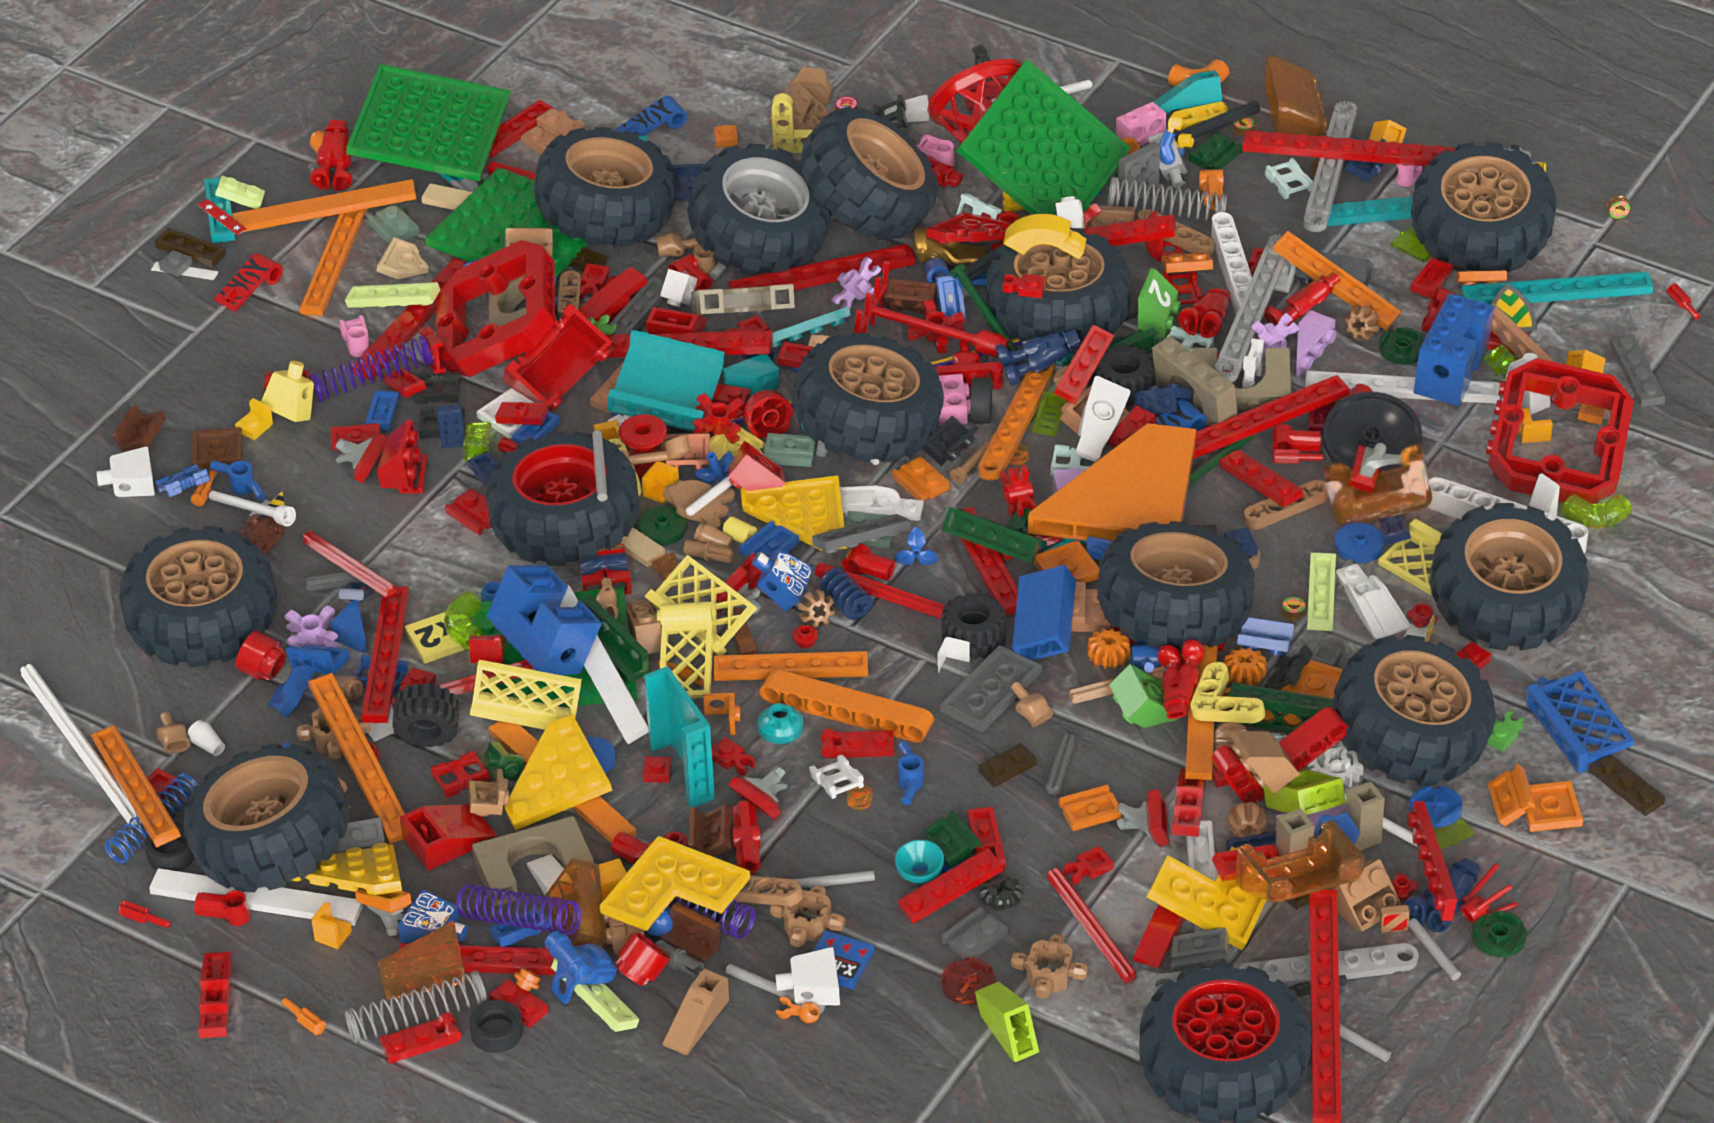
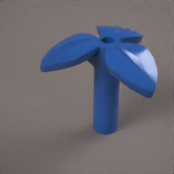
M709 452L707 459L711 468L695 471L696 477L708 484L715 482L717 479L718 483L727 477L725 474L728 473V468L734 459L732 452H727L720 460H718L715 452Z
M915 526L908 536L907 544L912 549H902L895 556V560L904 565H912L915 557H918L922 565H932L939 558L930 549L922 550L926 542L924 534L918 526Z

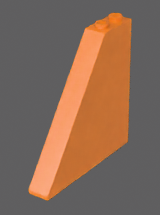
M1147 423L1030 511L1028 516V534L1086 541L1089 536L1114 541L1120 533L1129 528L1137 530L1140 524L1151 522L1169 524L1170 521L1182 522L1195 450L1196 429Z

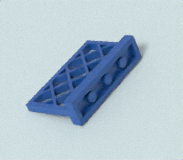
M1582 671L1539 687L1536 683L1527 686V706L1578 774L1588 770L1589 763L1634 745L1632 736ZM1578 681L1583 685L1582 691L1569 688L1570 684ZM1556 692L1560 693L1561 697L1559 700L1548 698L1546 694ZM1566 695L1578 697L1579 701L1577 704L1565 702L1564 698ZM1584 699L1595 701L1597 705L1595 708L1583 706L1582 702ZM1560 709L1574 711L1573 717L1561 715L1559 713ZM1581 712L1593 716L1591 721L1577 719L1578 713ZM1596 717L1607 718L1610 721L1609 726L1595 723ZM1574 725L1588 728L1586 735L1574 733L1572 730ZM1597 730L1606 734L1604 739L1590 736L1591 731ZM1610 734L1621 736L1624 740L1614 742L1609 741L1608 738ZM1590 743L1599 745L1601 748L1590 753L1586 745Z

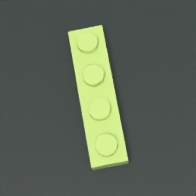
M438 282L353 286L345 302L348 308L429 305L435 301L440 288Z
M1311 553L1307 630L1333 631L1336 554Z
M554 958L551 966L555 972L557 971L558 963L556 958ZM578 984L575 986L574 991L615 1032L637 1027L639 1018L605 984Z

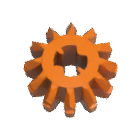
M1102 628L1101 632H1093V636L1089 638L1087 643L1088 657L1090 661L1094 662L1095 667L1103 665L1104 669L1113 667L1116 670L1117 665H1125V661L1129 659L1131 654L1129 638L1122 635L1121 631L1115 632L1114 628L1108 631Z
M1240 646L1238 651L1231 649L1230 654L1225 656L1224 664H1226L1230 685L1234 682L1259 686L1261 680H1265L1267 662L1266 658L1261 655V651L1253 652L1252 647L1243 649Z

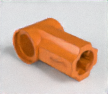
M1222 169L1199 170V189L1202 191V195L1205 191L1208 192L1209 202L1214 192L1217 193L1218 203L1223 194ZM1206 194L1203 199V203L1205 206L1207 204ZM1215 195L1213 197L1210 210H1215Z

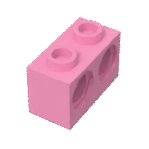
M1154 102L1116 118V136L1120 139L1132 137L1137 140L1139 146L1148 143V137L1166 130V112Z
M962 374L939 376L944 392V404L938 426H941L951 416L955 417L961 424H968L967 414H970L971 399L966 400V398H969L968 383L964 384Z

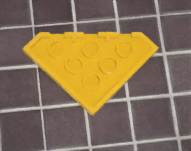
M838 475L789 481L783 487L747 491L743 487L741 488L744 512L767 524L771 520L774 521L776 526L781 525L799 535V540L813 546V535L845 527Z
M573 714L547 725L509 796L508 806H504L506 815L515 831L612 791L611 783Z
M378 843L373 845L372 848L366 849L352 847L347 849L346 852L334 853L328 861L322 860L316 865L317 870L305 877L310 880V884L328 886L330 885L329 882L337 884L338 889L354 892L359 887L366 889L367 894L371 895L402 891L394 846L387 843ZM297 877V878H295V879H292V881H297V882L300 881V880H302V879H300V877Z

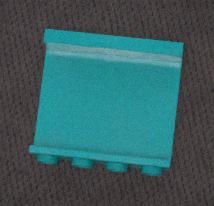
M631 330L630 347L615 388L609 391L607 411L631 417L638 414H650L662 419L665 425L693 431L697 429L693 425V421L706 417L704 416V411L696 410V406L700 404L697 401V397L705 393L712 402L724 367L725 352L714 348L697 346L693 343L673 340L669 337L652 335L644 331Z
M668 666L645 674L651 751L654 752L672 745L684 763L686 801L691 808L714 800L709 723Z

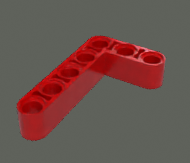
M1327 707L1319 711L1278 743L1299 772L1346 736L1347 732L1345 730L1346 728L1348 729V725L1334 708ZM1221 746L1213 753L1211 757L1213 764L1242 802L1258 803L1265 798L1264 789L1255 779L1252 771L1249 772L1230 746Z

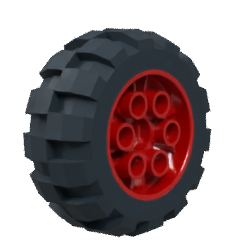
M562 431L545 433L544 438L534 440L531 437L518 443L514 452L506 451L497 461L487 482V507L490 526L495 531V536L511 553L516 552L521 559L534 564L538 560L546 561L548 566H566V562L579 561V564H581L580 562L596 558L597 550L603 547L610 550L617 544H621L623 537H628L633 528L640 507L636 471L630 460L615 444L603 438L607 500L599 501L597 499L592 434L576 431L574 435H563Z
M1213 963L1212 968L1201 970L1198 965L1181 971L1176 982L1168 979L1151 997L1150 1003L1143 1011L1140 1022V1064L1144 1068V1077L1159 1098L1165 1096V1102L1169 1108L1184 1117L1188 1113L1198 1115L1199 1122L1219 1123V1120H1234V1123H1253L1258 1114L1264 1113L1269 1117L1283 1108L1288 1102V1098H1292L1302 1086L1307 1077V1066L1310 1064L1311 1025L1304 1007L1297 1001V997L1292 990L1280 979L1275 982L1270 981L1266 971L1249 965L1246 970L1233 968V963Z

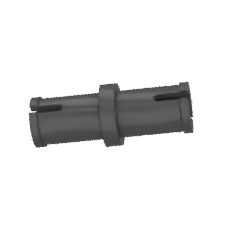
M661 939L655 943L670 956L669 966L674 970L680 969L696 979L702 972L697 967L704 969V964L687 955L684 949H676Z

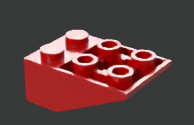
M469 804L422 806L400 816L402 838L427 871L473 851L472 844L498 837L482 816L470 813Z

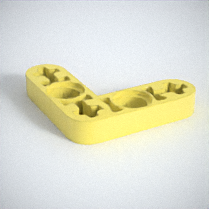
M784 93L774 96L772 101L774 148L776 150L781 148L791 153H802L803 143L801 139L807 138L813 130H794L792 98ZM780 103H784V106H785V110L782 111V112H780V111H781V105H780ZM779 120H786L789 125L780 126L777 122Z
M1213 662L1206 666L1190 703L1192 716L1196 720L1257 723L1264 719L1265 709L1262 700L1223 696L1229 681L1226 664ZM1215 689L1213 692L1204 693L1207 690ZM1226 708H1233L1232 710H1229V711H1222L1223 709H1226Z

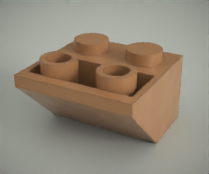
M798 82L782 92L789 95L793 100L794 130H814L829 112L822 103H819ZM780 103V105H781V111H780V112H782V111L785 110L784 103ZM771 113V115H770V117H769V120H768V122H769L771 125H772V113ZM779 120L777 122L780 126L789 125L786 120Z
M1233 731L1229 734L1235 742L1232 745L1233 750L1240 757V761L1249 772L1252 771L1255 779L1263 789L1268 786L1275 794L1300 775L1283 748L1269 732Z
M1380 859L1363 861L1322 885L1324 890H1337L1338 914L1358 932H1363L1380 922L1382 907L1402 905Z

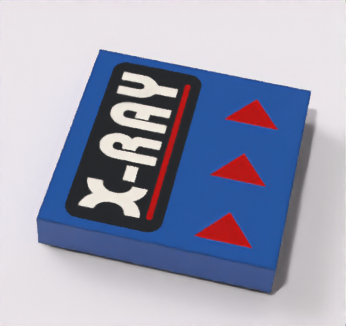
M825 930L812 952L833 947L838 985L854 990L875 953V945Z

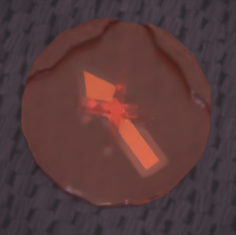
M965 958V961L960 962L955 960L944 968L941 975L942 990L947 998L955 1003L974 1005L977 1004L975 991L996 983V976L993 973L992 967L983 960L976 958Z

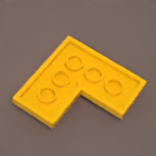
M658 836L601 903L600 912L644 931L649 929L675 896L722 914L749 881L750 871Z
M1232 846L1229 851L1238 850V849H1236V848H1234V847ZM1167 855L1146 897L1206 931L1226 928L1229 934L1228 943L1243 950L1278 876L1267 874L1222 881L1218 874L1215 881Z

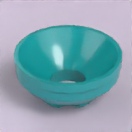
M773 704L763 710L758 717L757 731L764 740L771 743L785 744L799 738L804 730L802 714L790 705ZM775 712L787 713L783 718L773 716Z
M913 840L905 843L898 849L895 856V865L898 873L905 880L914 883H925L935 879L942 872L944 855L940 847L931 841ZM916 866H924L928 869L924 874H916L912 871Z

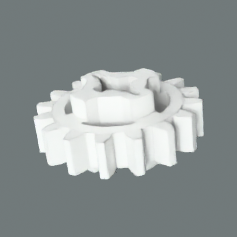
M1339 741L1338 745L1335 744L1308 764L1307 769L1340 777L1343 779V784L1352 787V781L1359 782L1360 776L1363 775L1364 765L1358 762V754L1355 751H1348L1343 746V743Z

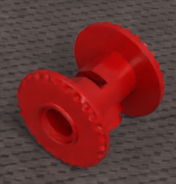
M638 414L624 420L619 427L618 434L622 443L631 447L627 450L629 455L660 451L659 444L667 436V427L659 417L651 416L650 414ZM655 462L633 465L638 478H642Z

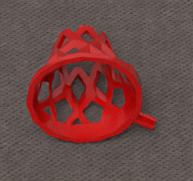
M1016 59L991 60L974 65L954 75L944 82L929 99L927 108L929 116L934 123L943 126L962 144L993 103L983 98L985 79L992 78L999 88L1003 90L1023 63ZM998 76H1008L1006 83L1004 84ZM977 83L976 93L966 89ZM958 93L974 102L971 116L958 113L954 97ZM949 101L952 111L944 108Z

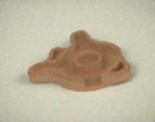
M687 480L666 486L663 490V497L671 505L674 504L677 507L676 512L680 516L704 524L710 523L717 529H720V518L725 517L729 510L723 504L732 502L735 492L733 489L728 488L692 516L686 514V508L712 489L713 486L697 480Z

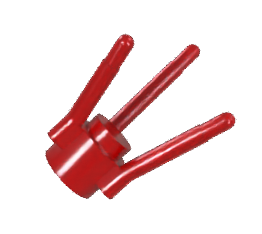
M1495 863L1472 891L1462 898L1463 904L1460 906V909L1470 923H1474L1483 914H1493V911H1508L1518 906L1517 902H1513L1486 912L1489 909V904L1510 891L1512 885H1507L1487 899H1484L1482 896L1475 897L1499 868L1498 863Z

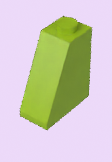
M1000 982L975 991L980 1016L1013 1062L1039 1053L1027 1002Z

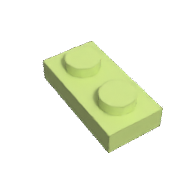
M221 176L215 195L258 209L261 206L265 191L254 185L239 182L234 178Z

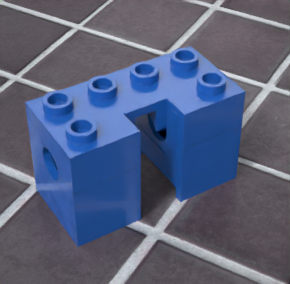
M1448 294L1420 348L1414 394L1460 407L1464 394L1470 386L1472 371H1478L1488 351L1495 306L1464 298L1460 295Z
M508 565L487 617L494 624L495 628L500 630L508 639V642L520 652L521 656L530 663L535 671L556 675L580 674L601 627V621L582 601H578L574 607H560L568 586L548 565Z

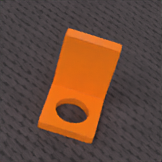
M703 694L704 714H729L730 735H736V722L740 721L741 717L740 706H735V694ZM713 700H721L724 702V705L720 708H714L709 703Z

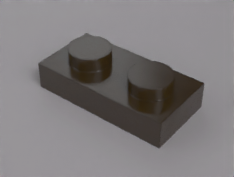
M1019 743L979 764L978 769L979 773L993 787H996L1036 766V757L1022 743Z

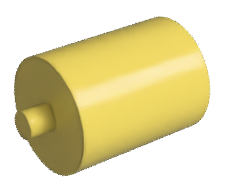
M732 516L724 523L723 533L743 544L757 533V528Z

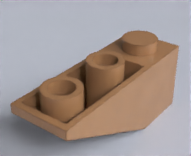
M644 600L632 602L631 605L626 606L632 636L648 651V654L661 652L662 634L660 621H657V615L651 603H646Z
M705 968L690 986L663 1041V1046L686 1056L689 1054L728 1003V978Z

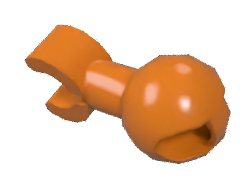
M780 997V1001L783 1005H788L789 1008L784 1011L776 1010L779 1018L786 1019L791 1015L799 1016L807 1024L814 1023L820 1016V1009L817 1004L805 1002L802 1005L792 1004L786 997Z

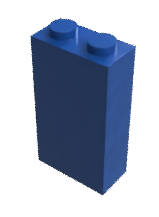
M1066 565L1019 577L1012 648L1017 654L1027 659L1036 660L1069 652L1076 579Z

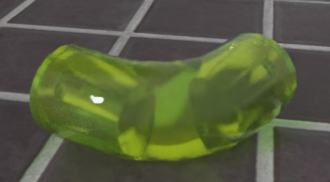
M1573 494L1564 503L1561 514L1570 521L1580 523L1586 528L1602 529L1609 528L1623 521L1631 514L1632 507L1629 501L1621 495H1614L1602 504H1593Z
M465 591L455 598L447 607L444 616L447 634L457 645L466 651H469L470 635L482 636V631L469 621L481 610L478 598L469 591Z

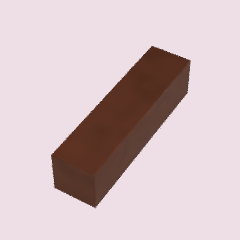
M741 607L733 608V616L742 614ZM746 621L732 638L739 655L757 654V648Z

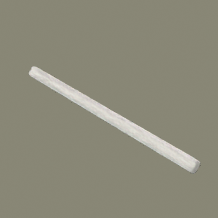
M31 664L22 666L20 669L22 672L21 676L129 824L130 819L136 817V813L116 779L34 666ZM136 819L131 822L135 826L138 825Z

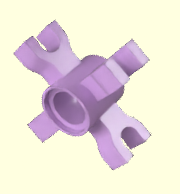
M864 258L858 272L852 269L847 274L842 272L837 278L844 290L840 294L835 295L831 301L838 305L843 299L844 305L840 309L849 307L850 310L854 298L859 301L866 297V293L873 295L874 288L868 281L872 276L877 275L881 268L874 265L872 270L869 271L868 266L872 262L870 258Z
M1288 313L1281 317L1276 326L1272 323L1263 325L1259 320L1251 326L1257 332V339L1264 340L1262 359L1265 355V348H1287V342L1284 338L1300 329L1294 322L1287 327L1288 323L1293 320Z
M327 605L319 615L310 614L304 617L290 610L285 615V619L290 621L286 627L289 631L298 632V634L291 636L287 640V644L296 647L313 644L339 648V644L334 642L338 638L337 633L326 630L331 628V621L334 619L331 616L335 613V609Z

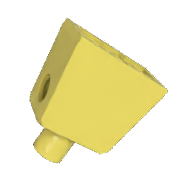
M290 361L288 370L276 371L272 374L261 401L269 405L271 411L294 422L310 420L314 388L313 381L302 376L304 364L298 361Z

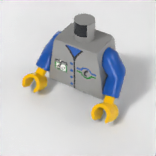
M1176 116L1169 118L1168 130L1148 137L1150 143L1156 142L1160 145L1159 168L1166 181L1170 180L1174 188L1183 186L1186 183L1183 175L1188 171L1183 160L1184 147L1192 148L1194 143L1191 134H1180L1177 144L1173 132L1174 129H1182L1183 119Z

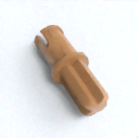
M687 539L683 549L684 555L700 557L707 562L715 560L731 563L734 556L732 549L715 546L712 542H707L706 544Z

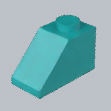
M761 354L723 368V382L725 385L750 389L751 394L764 390H773L780 387L779 369L767 354Z

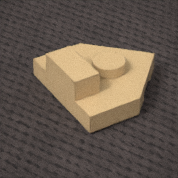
M393 237L377 265L376 272L395 279H402L428 273L429 266L420 257L416 245Z

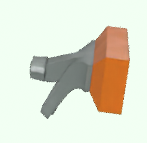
M363 888L355 891L357 902L366 905L369 909L380 915L389 936L399 934V923L397 920L403 918L406 913L401 912L411 904L410 893L398 891L371 895L367 894L366 889Z

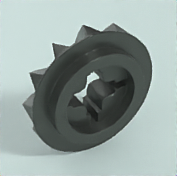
M997 874L995 878L985 881L980 886L981 900L984 904L994 909L1012 908L1021 901L1023 896L1022 885H1019L1018 879H1011L1008 874L1005 877H1000ZM1004 887L1006 890H1003L1002 893H1000L999 896H997V890H1000Z

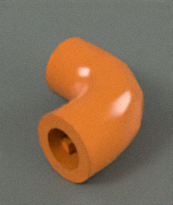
M1218 59L1213 60L1208 66L1201 69H1190L1175 64L1168 75V84L1175 87L1194 73L1213 70L1217 71L1222 83L1229 76V68L1223 61Z

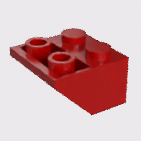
M653 307L646 321L647 333L702 332L707 323V318L697 314Z
M413 420L405 421L387 437L377 468L381 488L398 489V487H403V489H409L411 480L416 479V466L422 460V449L418 447V431L414 429Z

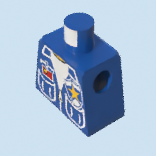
M783 550L777 551L771 558L759 552L752 561V565L762 571L757 581L758 587L785 612L800 601L814 569L812 566Z
M424 889L398 924L400 942L405 944L446 945L450 938L463 941L468 932V926L460 924L458 908L454 904Z

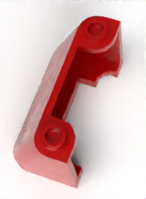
M572 304L562 311L564 316L555 321L552 328L535 348L528 350L516 362L513 360L505 368L502 380L509 387L534 403H547L549 410L552 409L553 411L563 402L561 398L599 360L604 362L612 353L609 349L613 342Z

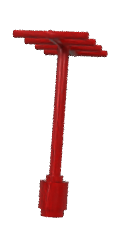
M888 260L884 262L882 283L880 277L875 278L873 299L871 300V293H866L863 316L861 309L856 311L853 333H867L869 318V324L874 326L876 316L972 343V346L975 347V352L998 358L995 346L1002 344L1008 349L1009 339L1004 338V335L981 329L980 333L972 334L885 309L884 296L888 287L890 261Z

